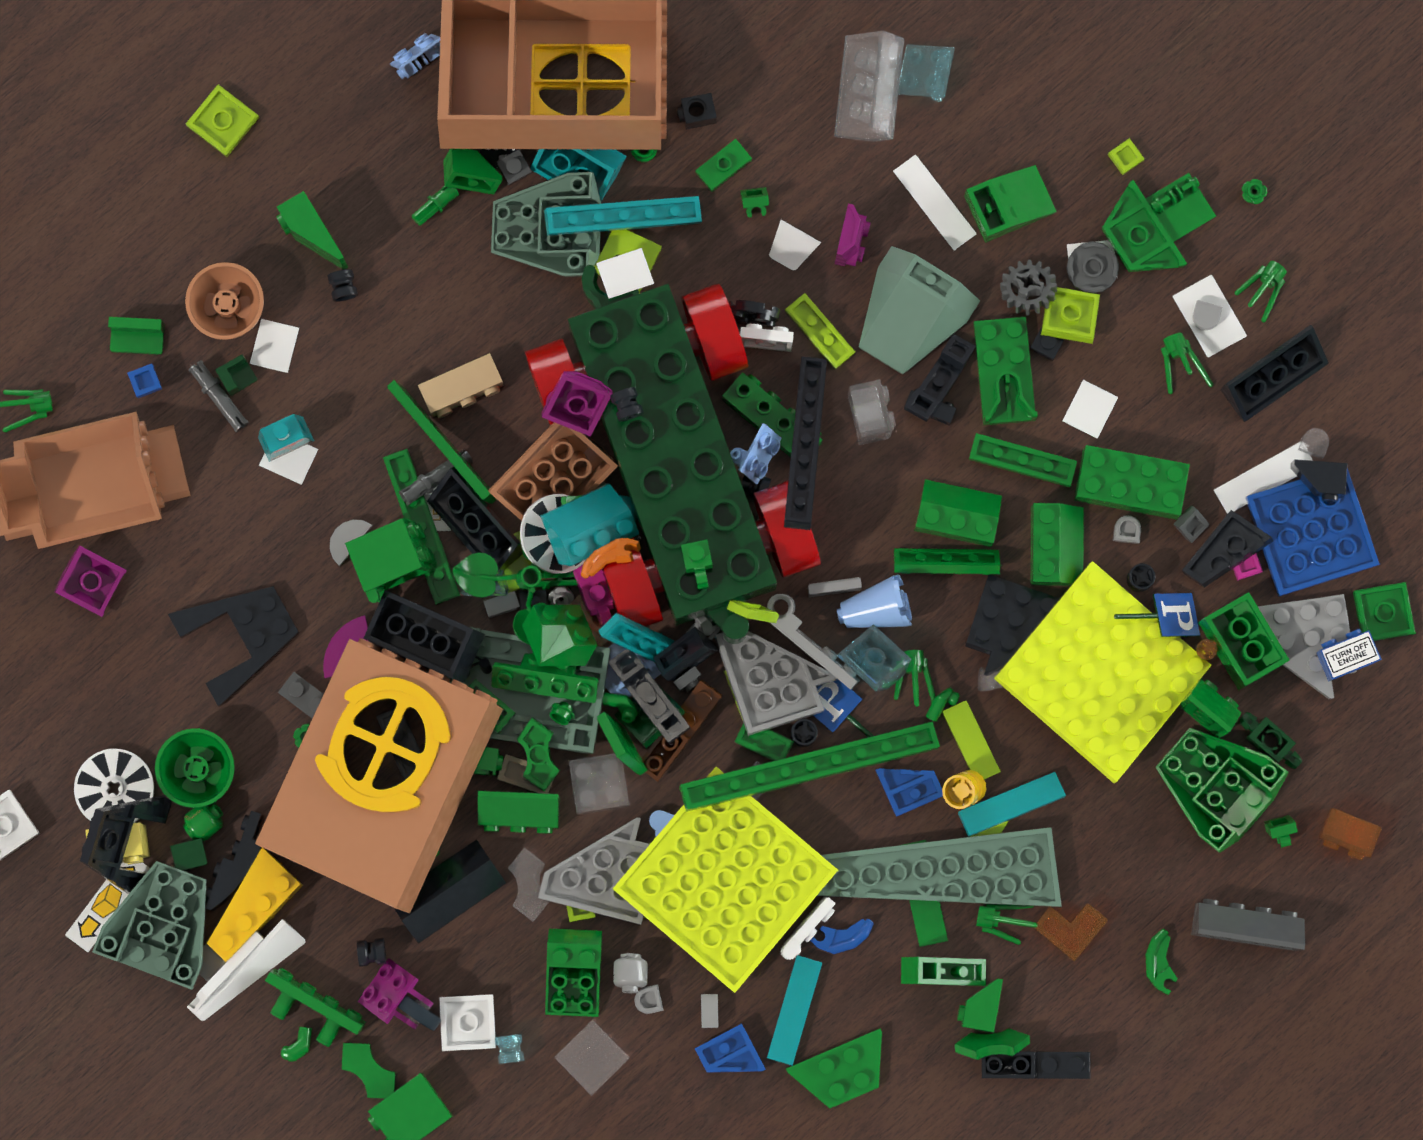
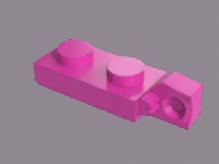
M582 564L573 570L586 610L589 611L591 616H597L600 627H602L612 618L610 610L614 609L613 600L602 569L594 576L583 578L581 576Z

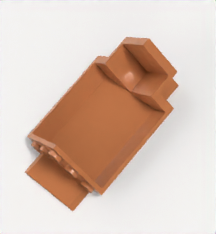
M137 412L14 441V457L0 460V536L4 535L6 541L33 535L38 549L162 519L161 508L165 507L164 502L191 496L174 425L147 431L145 421H139Z

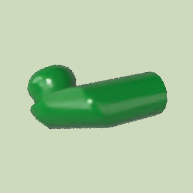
M946 688L933 699L926 717L937 722L946 703L955 706L960 694L954 692L952 688Z
M604 692L603 706L617 707L622 715L621 719L626 723H632L638 711L627 695Z

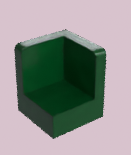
M243 354L215 369L231 396L257 382V377Z
M200 838L170 846L175 868L186 872L191 868L206 865L208 861L204 849L205 841Z

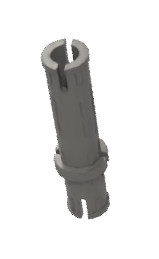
M202 360L198 361L197 365L194 364L189 368V372L192 373L202 386L201 391L204 395L208 394L236 433L239 432L241 427L244 428L249 424L248 420L245 419L219 385L220 380L213 377Z
M465 449L461 450L460 454L469 464H472L473 460L470 454ZM446 460L429 473L419 475L417 477L418 480L399 491L402 500L409 506L426 493H432L448 470L453 467L452 463Z

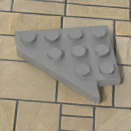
M1344 594L1258 606L1290 660L1283 664V666L1326 698L1333 699L1332 681L1328 682L1316 652L1323 649L1321 644L1335 638L1337 643L1347 639L1345 634L1350 633Z
M749 631L743 642L739 644L727 642L723 632L715 635V640L748 736L824 711L816 687L836 681L837 678L829 671Z
M641 818L633 819L544 872L538 898L641 925L644 915L613 890V887L650 845L635 840Z

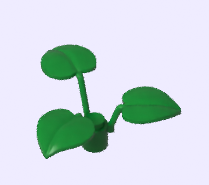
M522 550L524 557L528 559L524 550ZM474 553L454 566L452 572L457 584L466 593L474 597L483 598L492 595L496 589L495 581L516 580L520 588L528 589L527 609L516 613L513 620V629L516 636L522 642L530 645L522 625L532 609L531 602L535 592L534 587L540 583L542 578L537 565L531 563V566L519 570L517 574L496 576L498 572L496 561L486 553ZM537 603V604H535V605H547V604H545V603Z

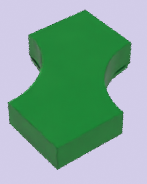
M532 717L517 738V741L524 747L527 755V767L523 777L545 792L560 771L550 755V741L554 732Z
M1010 1028L994 1034H975L971 1032L955 1043V1052L975 1060L995 1054L1014 1056L1030 1044V1035Z
M343 1043L342 1070L356 1074L363 1081L367 1091V1098L385 1099L395 1092L396 1072L382 1068L375 1061L372 1055L371 1044Z

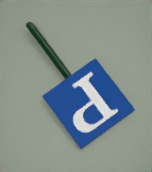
M1192 593L1153 594L1156 613L1114 615V619L1157 618L1161 637L1200 636Z
M838 679L816 687L824 711L813 716L832 733L846 718L868 738L874 736L850 715L862 700L852 689L850 690Z

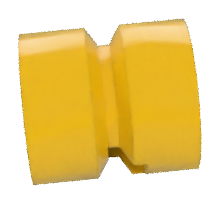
M965 770L946 780L942 789L943 797L951 807L964 809L982 800L986 793V782L978 772Z

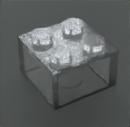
M880 379L849 386L847 397L859 445L889 439L896 424L893 411L888 412L886 406L888 401H890L887 386H882Z
M615 753L569 760L577 815L630 807L623 762L616 757Z

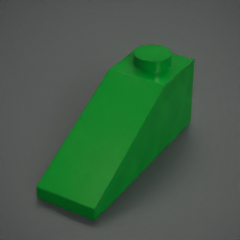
M901 957V984L986 986V959Z

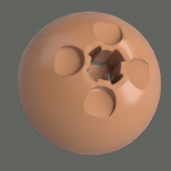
M223 262L212 264L196 274L188 286L185 304L191 322L200 332L214 339L231 340L245 335L254 328L262 315L264 296L259 281L248 269L238 264Z

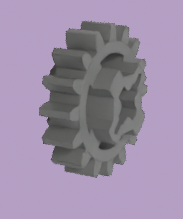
M1031 260L1027 261V265H1023L1021 261H1018V268L1015 269L1009 266V274L1003 273V282L1000 283L1002 300H1007L1008 308L1016 306V313L1024 309L1026 315H1029L1030 311L1034 309L1039 314L1041 306L1048 309L1049 301H1055V292H1057L1055 274L1050 275L1049 266L1042 269V262L1039 261L1035 266L1032 265ZM1011 288L1014 289V292L1017 293L1018 296H1016V295L1012 292V289H1011Z

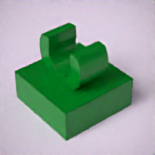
M766 187L740 190L743 209L746 208L747 216L749 218L752 217L751 211L754 207H759L762 216H765V206L769 205Z
M1290 815L1264 821L1266 832L1272 839L1276 838L1281 848L1292 845L1289 834L1298 831L1296 822Z

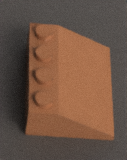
M554 422L488 491L522 521L527 509L539 498L551 494L585 495L595 490L618 465L613 457L590 436Z

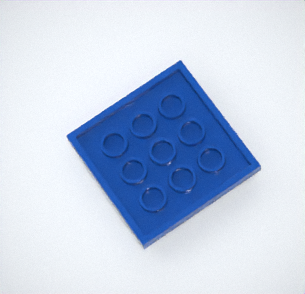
M1348 468L1346 495L1338 498L1337 502L1322 501V497L1314 496L1301 480L1245 497L1254 525L1273 539L1272 543L1263 548V552L1278 597L1380 565Z

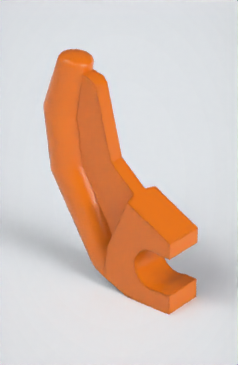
M619 538L595 550L583 563L581 576L583 578L594 576L606 564L615 561L617 563L632 562L633 555L630 550L639 552L641 549L639 541L630 538Z

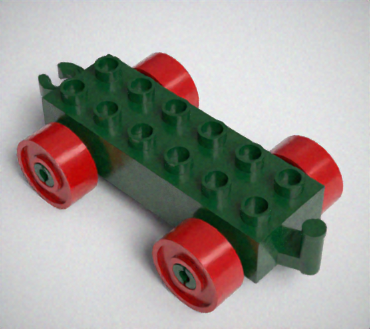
M587 265L582 275L583 293L594 310L568 319L569 330L580 361L572 364L562 338L524 352L543 408L546 405L548 394L553 391L564 371H576L599 380L610 388L613 393L630 387L636 388L638 394L636 400L638 404L642 405L644 414L628 421L619 422L616 415L618 411L617 406L612 404L610 398L601 415L604 428L651 555V559L643 561L640 551L630 550L633 555L632 562L617 563L615 561L606 564L602 568L615 609L618 614L645 627L661 622L663 617L655 594L664 591L676 626L708 615L723 631V636L727 642L739 644L746 638L749 622L747 618L728 610L727 607L730 600L745 602L776 590L777 581L767 554H772L782 578L821 565V561L811 529L803 530L784 527L788 481L753 493L759 517L758 521L754 520L695 357L700 356L710 381L749 367L744 345L728 300L719 283L681 296L688 322L683 325L669 284L640 294L637 289L609 299L607 293L598 287V274L595 267ZM548 420V422H549V424H550V426H551L554 422ZM708 540L713 568L705 570L709 587L698 589L695 572L686 573L681 545Z

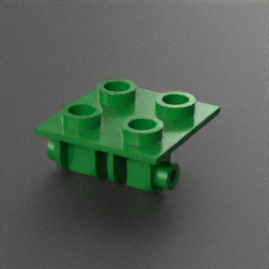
M1189 173L1146 198L1173 242L1216 217L1198 188L1200 186L1199 181L1196 177L1192 178Z

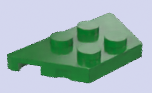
M1130 181L1101 228L1129 272L1185 267L1187 262L1135 181Z
M881 1028L788 1067L786 1071L829 1109L879 1088Z

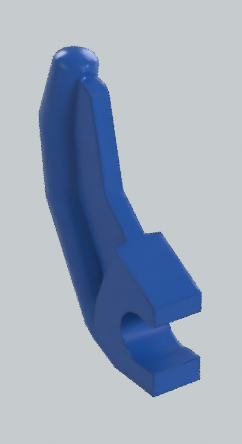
M861 919L847 930H836L821 926L819 930L825 934L824 940L817 941L813 937L810 941L818 949L828 953H841L856 948L868 938L874 923L870 919H866V921Z

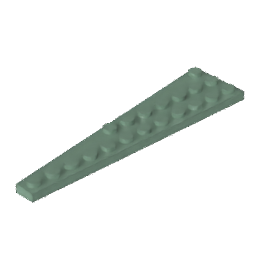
M1051 827L821 855L838 871L817 896L1062 907Z

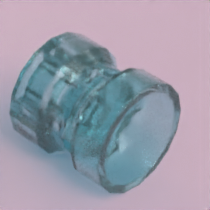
M522 1034L495 1037L496 1046L500 1050L498 1064L525 1061L524 1052L520 1049Z

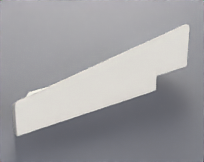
M283 919L265 938L259 932H255L196 994L197 997L187 1008L201 1021H205L304 945L305 939Z

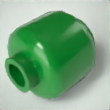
M215 803L204 807L192 808L184 816L185 823L183 827L192 839L202 838L203 841H207L223 827V820L221 818L223 812Z

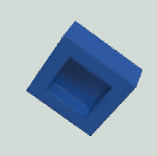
M152 363L127 373L137 398L162 390Z

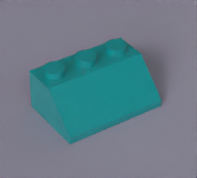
M539 149L530 169L547 180L566 173L593 172L600 200L602 201L616 179L627 156L615 149Z
M606 484L567 504H563L540 515L558 564L573 566L586 560L595 550L615 539L632 538L639 534L631 510L610 484Z

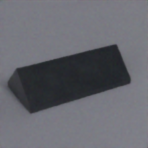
M1309 325L1222 387L1221 392L1244 422L1329 364L1314 327Z
M454 466L451 467L427 502L472 554L486 553L496 561L498 565L496 576H498L523 555L522 544L485 501L481 499Z
M476 839L428 872L410 914L396 908L394 909L419 944L501 888L506 882Z

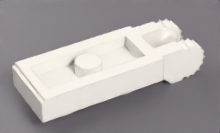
M824 896L784 942L782 948H780L782 957L791 960L801 952V943L803 941L809 942L817 932L815 927L821 920L826 922L835 911L832 908L836 904L827 896Z

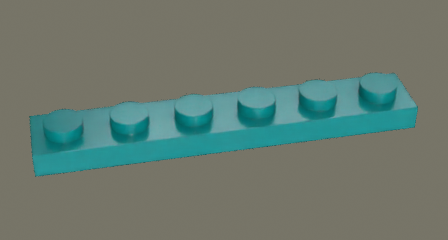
M699 196L544 209L547 236L689 225L702 222Z

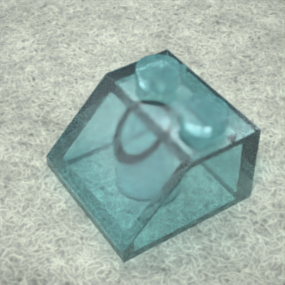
M874 624L838 654V657L876 692L888 690L903 677L912 660Z

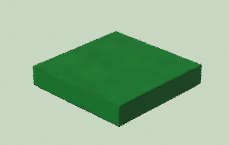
M1406 582L1353 591L1360 630L1362 633L1369 630L1373 641L1416 634Z
M603 712L598 715L597 720L616 757L637 775H642L648 771L627 730L607 713Z

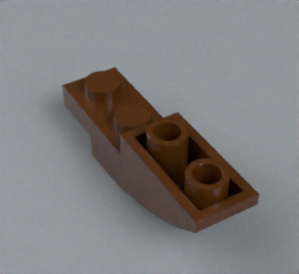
M700 680L681 706L685 711L682 717L691 729L670 744L662 735L656 739L642 758L648 770L645 773L657 782L660 780L709 716V713L723 696L703 680Z

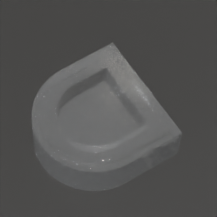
M1310 429L1303 435L1298 450L1323 459L1329 446V437L1322 429Z

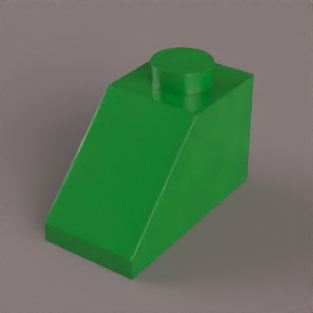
M450 149L443 160L444 186L494 195L502 182V176L477 150Z
M995 979L966 999L964 1005H959L957 1021H961V1027L994 1032L1003 979Z

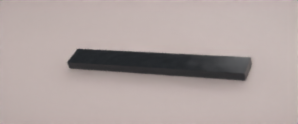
M801 356L784 519L785 528L811 529L827 359Z

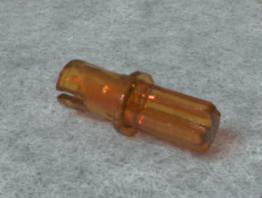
M1203 639L1197 644L1195 651L1201 659L1211 660L1217 654V643L1214 640Z

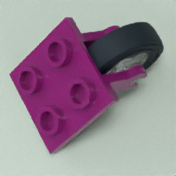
M390 958L387 959L386 964L380 967L377 975L358 1000L361 1005L386 1024L395 1016L415 1030L421 1023L434 1031L441 1021L437 1015L430 1011L434 1003L413 989L418 979ZM407 993H410L411 995L416 997L417 1000H414L413 998L408 996ZM398 1007L405 1012L406 1016L397 1011L396 1008Z

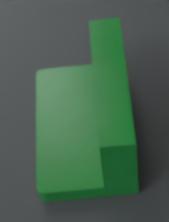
M109 317L108 327L111 330V352L161 355L163 353L165 324L161 319Z

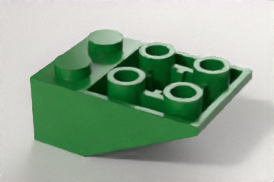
M1036 165L987 180L966 189L964 195L985 243L1057 212Z
M549 928L545 1015L599 1016L602 931Z

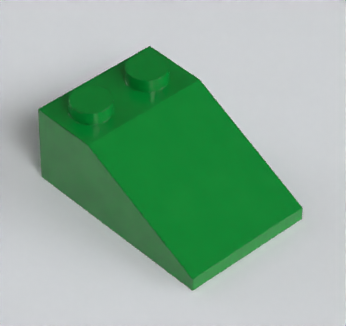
M304 191L277 206L280 214L276 218L286 235L291 233L296 241L339 268H348L342 253Z
M1200 679L1181 701L1179 707L1212 735L1221 738L1232 730L1241 715V712L1237 709L1239 705L1230 697L1223 698L1217 693L1219 689L1211 681L1206 679L1204 682Z

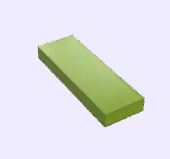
M806 293L785 309L789 317L835 370L855 354L854 349Z
M967 701L942 711L969 770L978 772L983 776L984 780L1000 773L1001 771Z

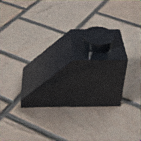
M1297 459L1291 462L1290 469L1314 496L1322 497V501L1337 502L1338 498L1346 495L1347 463Z

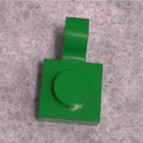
M708 540L682 544L681 548L686 573L695 572L698 589L708 588L705 570L713 568Z

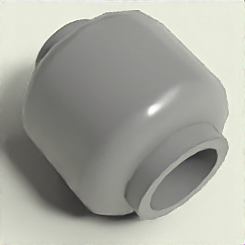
M621 954L620 958L614 961L613 982L615 986L622 988L623 993H638V988L647 985L648 963L641 958L640 954Z

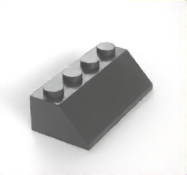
M1203 899L1202 903L1195 904L1191 935L1292 951L1305 950V919L1297 918V912L1282 911L1281 915L1271 914L1272 909L1265 907H1256L1255 911L1245 910V905L1239 903H1229V907L1218 906L1219 901L1212 899Z

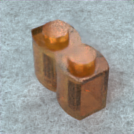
M1331 808L1319 839L1324 840L1323 846L1338 851L1339 847L1349 851L1348 856L1363 861L1364 857H1371L1382 827Z

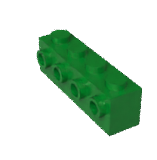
M742 372L722 395V401L758 431L763 423L766 424L782 438L779 449L791 458L796 411L791 407L787 410L780 404L782 400L772 391L765 392L760 387L761 382L752 374L746 376ZM821 438L819 439V446L822 444L823 439Z

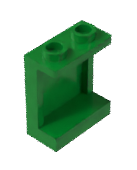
M423 1073L418 1074L368 1111L371 1115L368 1118L369 1122L376 1131L382 1130L387 1137L384 1140H421L453 1117Z

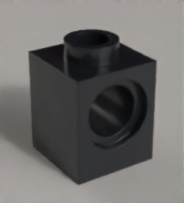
M712 93L681 99V107H677L679 122H685L686 130L717 123ZM692 107H700L703 110V114L699 117H694L689 113V110Z

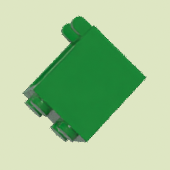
M401 518L345 543L362 588L371 603L380 602L384 590L392 589L435 570L432 564L435 562L433 553L430 548L425 547L423 542L425 533L419 523L416 524L415 521Z

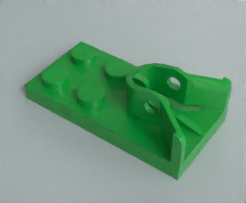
M1026 317L974 321L983 426L1036 421L1038 412L1035 411Z

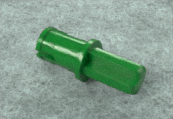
M443 186L433 196L429 195L427 197L429 201L412 214V219L419 226L422 225L437 211L442 213L443 208L456 198L459 192L456 188Z

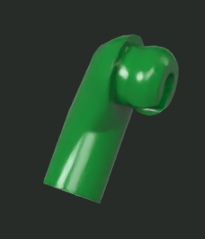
M299 1027L297 1041L290 1046H284L281 1050V1057L284 1060L294 1062L308 1053L312 1028Z

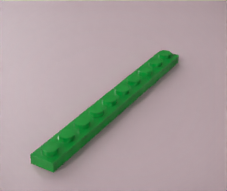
M933 722L680 784L679 788L686 812L936 750L940 745Z

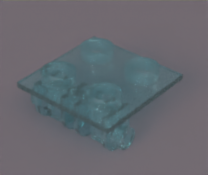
M907 44L897 94L932 97L933 101L942 102V98L946 96L955 48Z

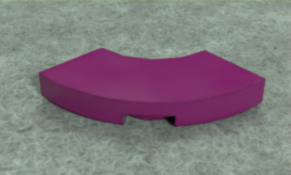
M365 615L346 623L332 637L324 656L323 671L325 679L332 678L349 639L358 642L359 638L364 639L368 629Z

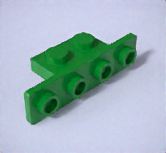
M525 653L520 666L495 662L492 668L491 686L499 689L595 703L597 700L598 678L576 675L577 666L539 667L534 653Z

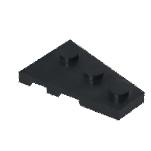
M1230 510L1182 571L1186 576L1205 588L1272 543L1273 539L1252 523Z

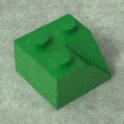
M533 605L522 625L539 667L586 666L597 647L581 605Z

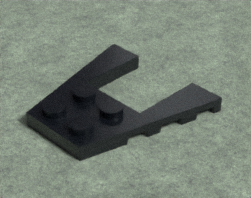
M274 586L168 614L179 636L183 638L228 613L252 658L206 683L218 707L222 706L231 695L236 693L246 681L263 668L273 656L278 654L299 634Z
M162 795L95 809L90 821L86 841L82 847L80 862L129 894L146 874L120 868L134 820L138 818L166 824L172 801L167 796Z

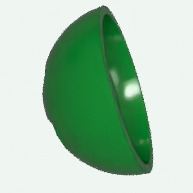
M199 728L182 730L172 735L160 748L155 762L156 780L162 792L176 804L191 808L204 807L219 800L229 789L235 771L233 755L225 741L215 733Z

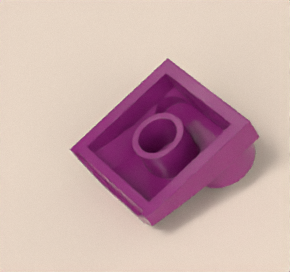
M849 203L835 259V264L840 266H856V262L862 263L865 247L860 246L862 236L868 237L871 222L866 221L867 216L858 214L854 205Z
M564 371L553 391L546 398L542 418L591 437L613 391L599 380L576 371Z
M78 546L63 571L54 592L102 617L109 600L127 570L82 546Z

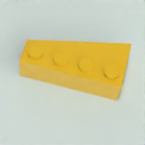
M262 847L207 944L227 962L255 932H259L300 890L303 884Z

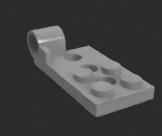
M776 594L772 596L767 604L768 609L775 611L774 605L776 601L783 599L788 603V611L784 615L779 614L777 623L771 624L850 690L853 689L860 681L856 677L859 672L848 663L840 664L836 660L838 655L827 646L822 649L798 629L803 622L794 615L795 602L789 595Z

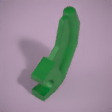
M1161 929L1151 938L1145 954L1146 977L1157 990L1169 995L1171 990L1164 987V981L1170 979L1176 982L1178 978L1166 959L1170 943L1169 932L1166 929Z

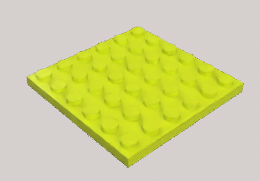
M1092 561L994 679L1110 781L1116 783L1180 705L1194 685L1211 667V664L1180 637H1161L1157 618L1114 619L1115 614L1151 612Z
M715 767L707 778L724 773ZM752 796L688 812H686L683 805L613 887V890L735 993L835 875L838 869Z

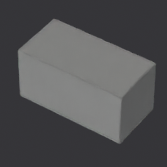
M515 591L483 601L489 618L520 609Z
M701 994L702 1028H718V994Z

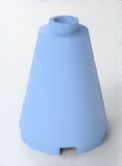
M893 575L841 602V608L837 609L840 624L845 623L847 628L911 626V609L907 593H904L899 587L904 585L900 575Z

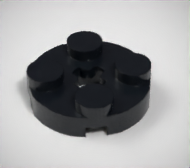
M736 300L735 305L732 301H729L734 319L738 324L747 325L750 321L760 322L759 325L763 327L773 328L775 327V322L779 321L780 309L772 306L771 311L765 309V303Z

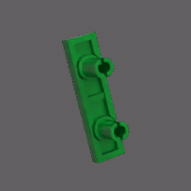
M279 968V970L273 969L268 974L265 982L276 987L281 992L270 1013L284 1020L294 1001L298 1000L324 1015L327 1021L316 1038L319 1043L330 1047L341 1027L348 1029L356 1035L364 1028L366 1021L361 1019L363 1016L359 1012L350 1008L347 1011L338 1006V1000L329 995L321 996L315 992L317 989L307 982L303 981L302 984L292 979L293 974L289 971Z

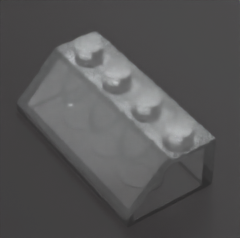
M884 30L845 36L835 137L873 142L893 140L904 38Z

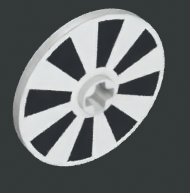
M551 494L536 500L525 512L520 527V540L528 559L534 565H537L539 569L555 574L571 572L585 562L584 560L573 566L558 564L540 516L561 506V496H569L565 494Z
M106 749L89 757L80 767L74 783L75 800L83 815L91 821L97 808L152 798L154 796L153 776L147 764L134 753L123 749ZM111 782L114 784L120 783L121 786L118 788L120 793L118 795L108 793Z

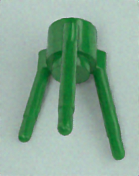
M1270 261L1266 267L1262 265L1251 278L1235 291V295H1239L1261 277L1260 281L1263 284L1248 303V306L1252 307L1267 287L1273 288L1275 286L1261 319L1264 323L1271 312L1280 289L1285 283L1283 278L1287 271L1279 263Z
M1176 333L1163 339L1165 347L1161 348L1164 357L1169 394L1173 393L1170 355L1172 359L1181 358L1187 373L1191 375L1192 370L1186 357L1188 353L1208 386L1213 387V382L1193 352L1189 341L1185 340L1183 333Z
M43 389L4 390L3 394L29 396V399L0 401V407L30 404L31 412L36 411L37 413L4 427L2 431L8 432L37 419L47 418V412L53 411L50 391H43Z
M903 651V659L898 660L899 670L894 699H899L904 670L906 669V673L912 674L914 706H919L918 673H922L923 669L931 701H933L936 696L928 669V659L924 658V651Z
M987 904L986 906H979L976 926L983 927L982 932L991 933L1020 945L1021 940L992 928V926L998 927V922L1036 928L1038 924L1036 922L1000 916V911H995L1033 908L1034 906Z

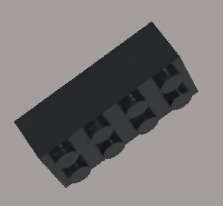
M384 590L364 639L464 683L485 634Z

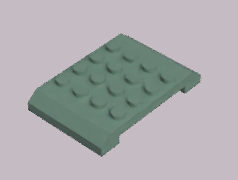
M473 628L485 634L476 656L481 659L487 658L492 668L495 662L520 666L524 654L533 653L531 646L522 642L516 635ZM597 646L586 666H577L576 675L598 678L597 700L595 703L493 688L491 686L492 672L489 674L483 673L479 664L470 669V675L465 679L464 684L469 686L476 678L516 713L509 720V723L502 728L500 733L493 730L490 739L519 743L517 741L518 736L533 717L554 732L550 741V748L594 754L599 727L597 716L601 714L611 649ZM475 658L473 664L479 662V660ZM445 676V677L451 679V680H450V683H452L453 679L450 678V677H448V676ZM476 686L475 689H474V692H476V690H480V689ZM563 701L573 707L572 712L575 714L574 720H570L568 725H560L553 721L549 715L553 703ZM502 710L501 715L505 717L507 712Z

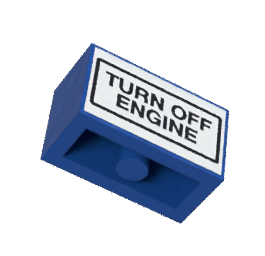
M1360 629L1345 634L1347 639L1337 643L1335 638L1321 644L1323 649L1316 652L1328 682L1382 660L1369 630L1362 633Z

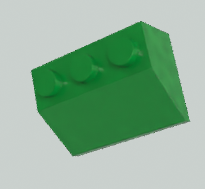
M925 479L914 531L992 547L999 520L1002 496Z
M1033 503L1031 506L1030 585L1071 586L1083 572L1084 507L1060 503Z
M1249 592L1198 622L1238 691L1290 661Z
M478 791V825L484 826V831L499 832L500 827H510V832L526 833V828H537V833L553 834V829H559L560 797L558 794Z

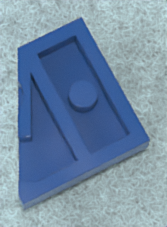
M884 768L875 770L896 817L943 797L942 787L934 771Z
M742 1024L695 1048L706 1072L766 1070Z

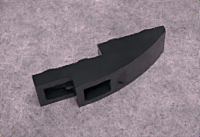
M251 811L250 815L244 816L240 830L244 831L241 841L236 840L232 850V855L235 856L234 861L223 858L222 863L217 862L213 877L216 880L213 888L208 887L206 909L216 910L237 892L262 848L255 843L264 815Z
M1019 1051L1014 1056L1005 1054L989 1055L982 1058V1078L1091 1079V1052Z

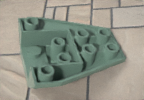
M566 173L493 201L491 253L564 277L582 276L587 265L595 266L600 256V232L547 236L544 213L545 208L601 204L594 173Z
M891 246L877 269L859 348L903 375L964 326L980 300L961 282L913 253Z
M156 861L102 926L92 952L193 990L203 963L207 880Z

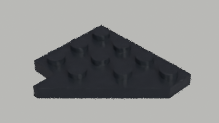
M990 574L988 575L965 647L990 655L984 675H991L1004 667L1060 598Z

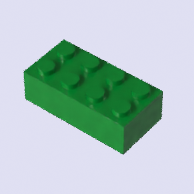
M1086 445L1082 452L1074 501L1177 520L1182 512L1190 464Z

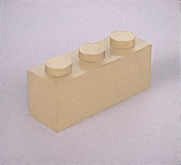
M490 353L418 385L432 418L438 416V418L448 416L453 412V408L460 405L462 408L468 407L477 402L476 398L484 394L486 397L493 396L501 391L500 387L504 386Z

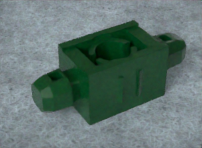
M1245 712L1239 719L1240 725L1245 730L1249 729L1251 731L1245 739L1276 763L1283 759L1286 766L1295 770L1302 762L1301 757L1295 751H1290L1296 743L1267 717L1258 722L1256 721L1257 717L1249 712ZM1265 727L1268 730L1263 734H1272L1277 740L1276 747L1270 748L1265 744L1264 735H1261L1259 740L1256 738ZM1283 742L1284 745L1279 749V751L1276 754H1274L1272 751L1277 750L1278 746H1280Z

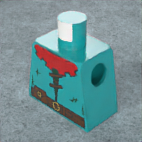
M292 414L260 429L258 436L269 462L314 442L304 417Z

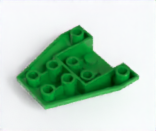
M1192 728L1185 732L1155 767L1198 836L1219 853L1244 836L1274 801L1288 775L1287 770L1265 754Z

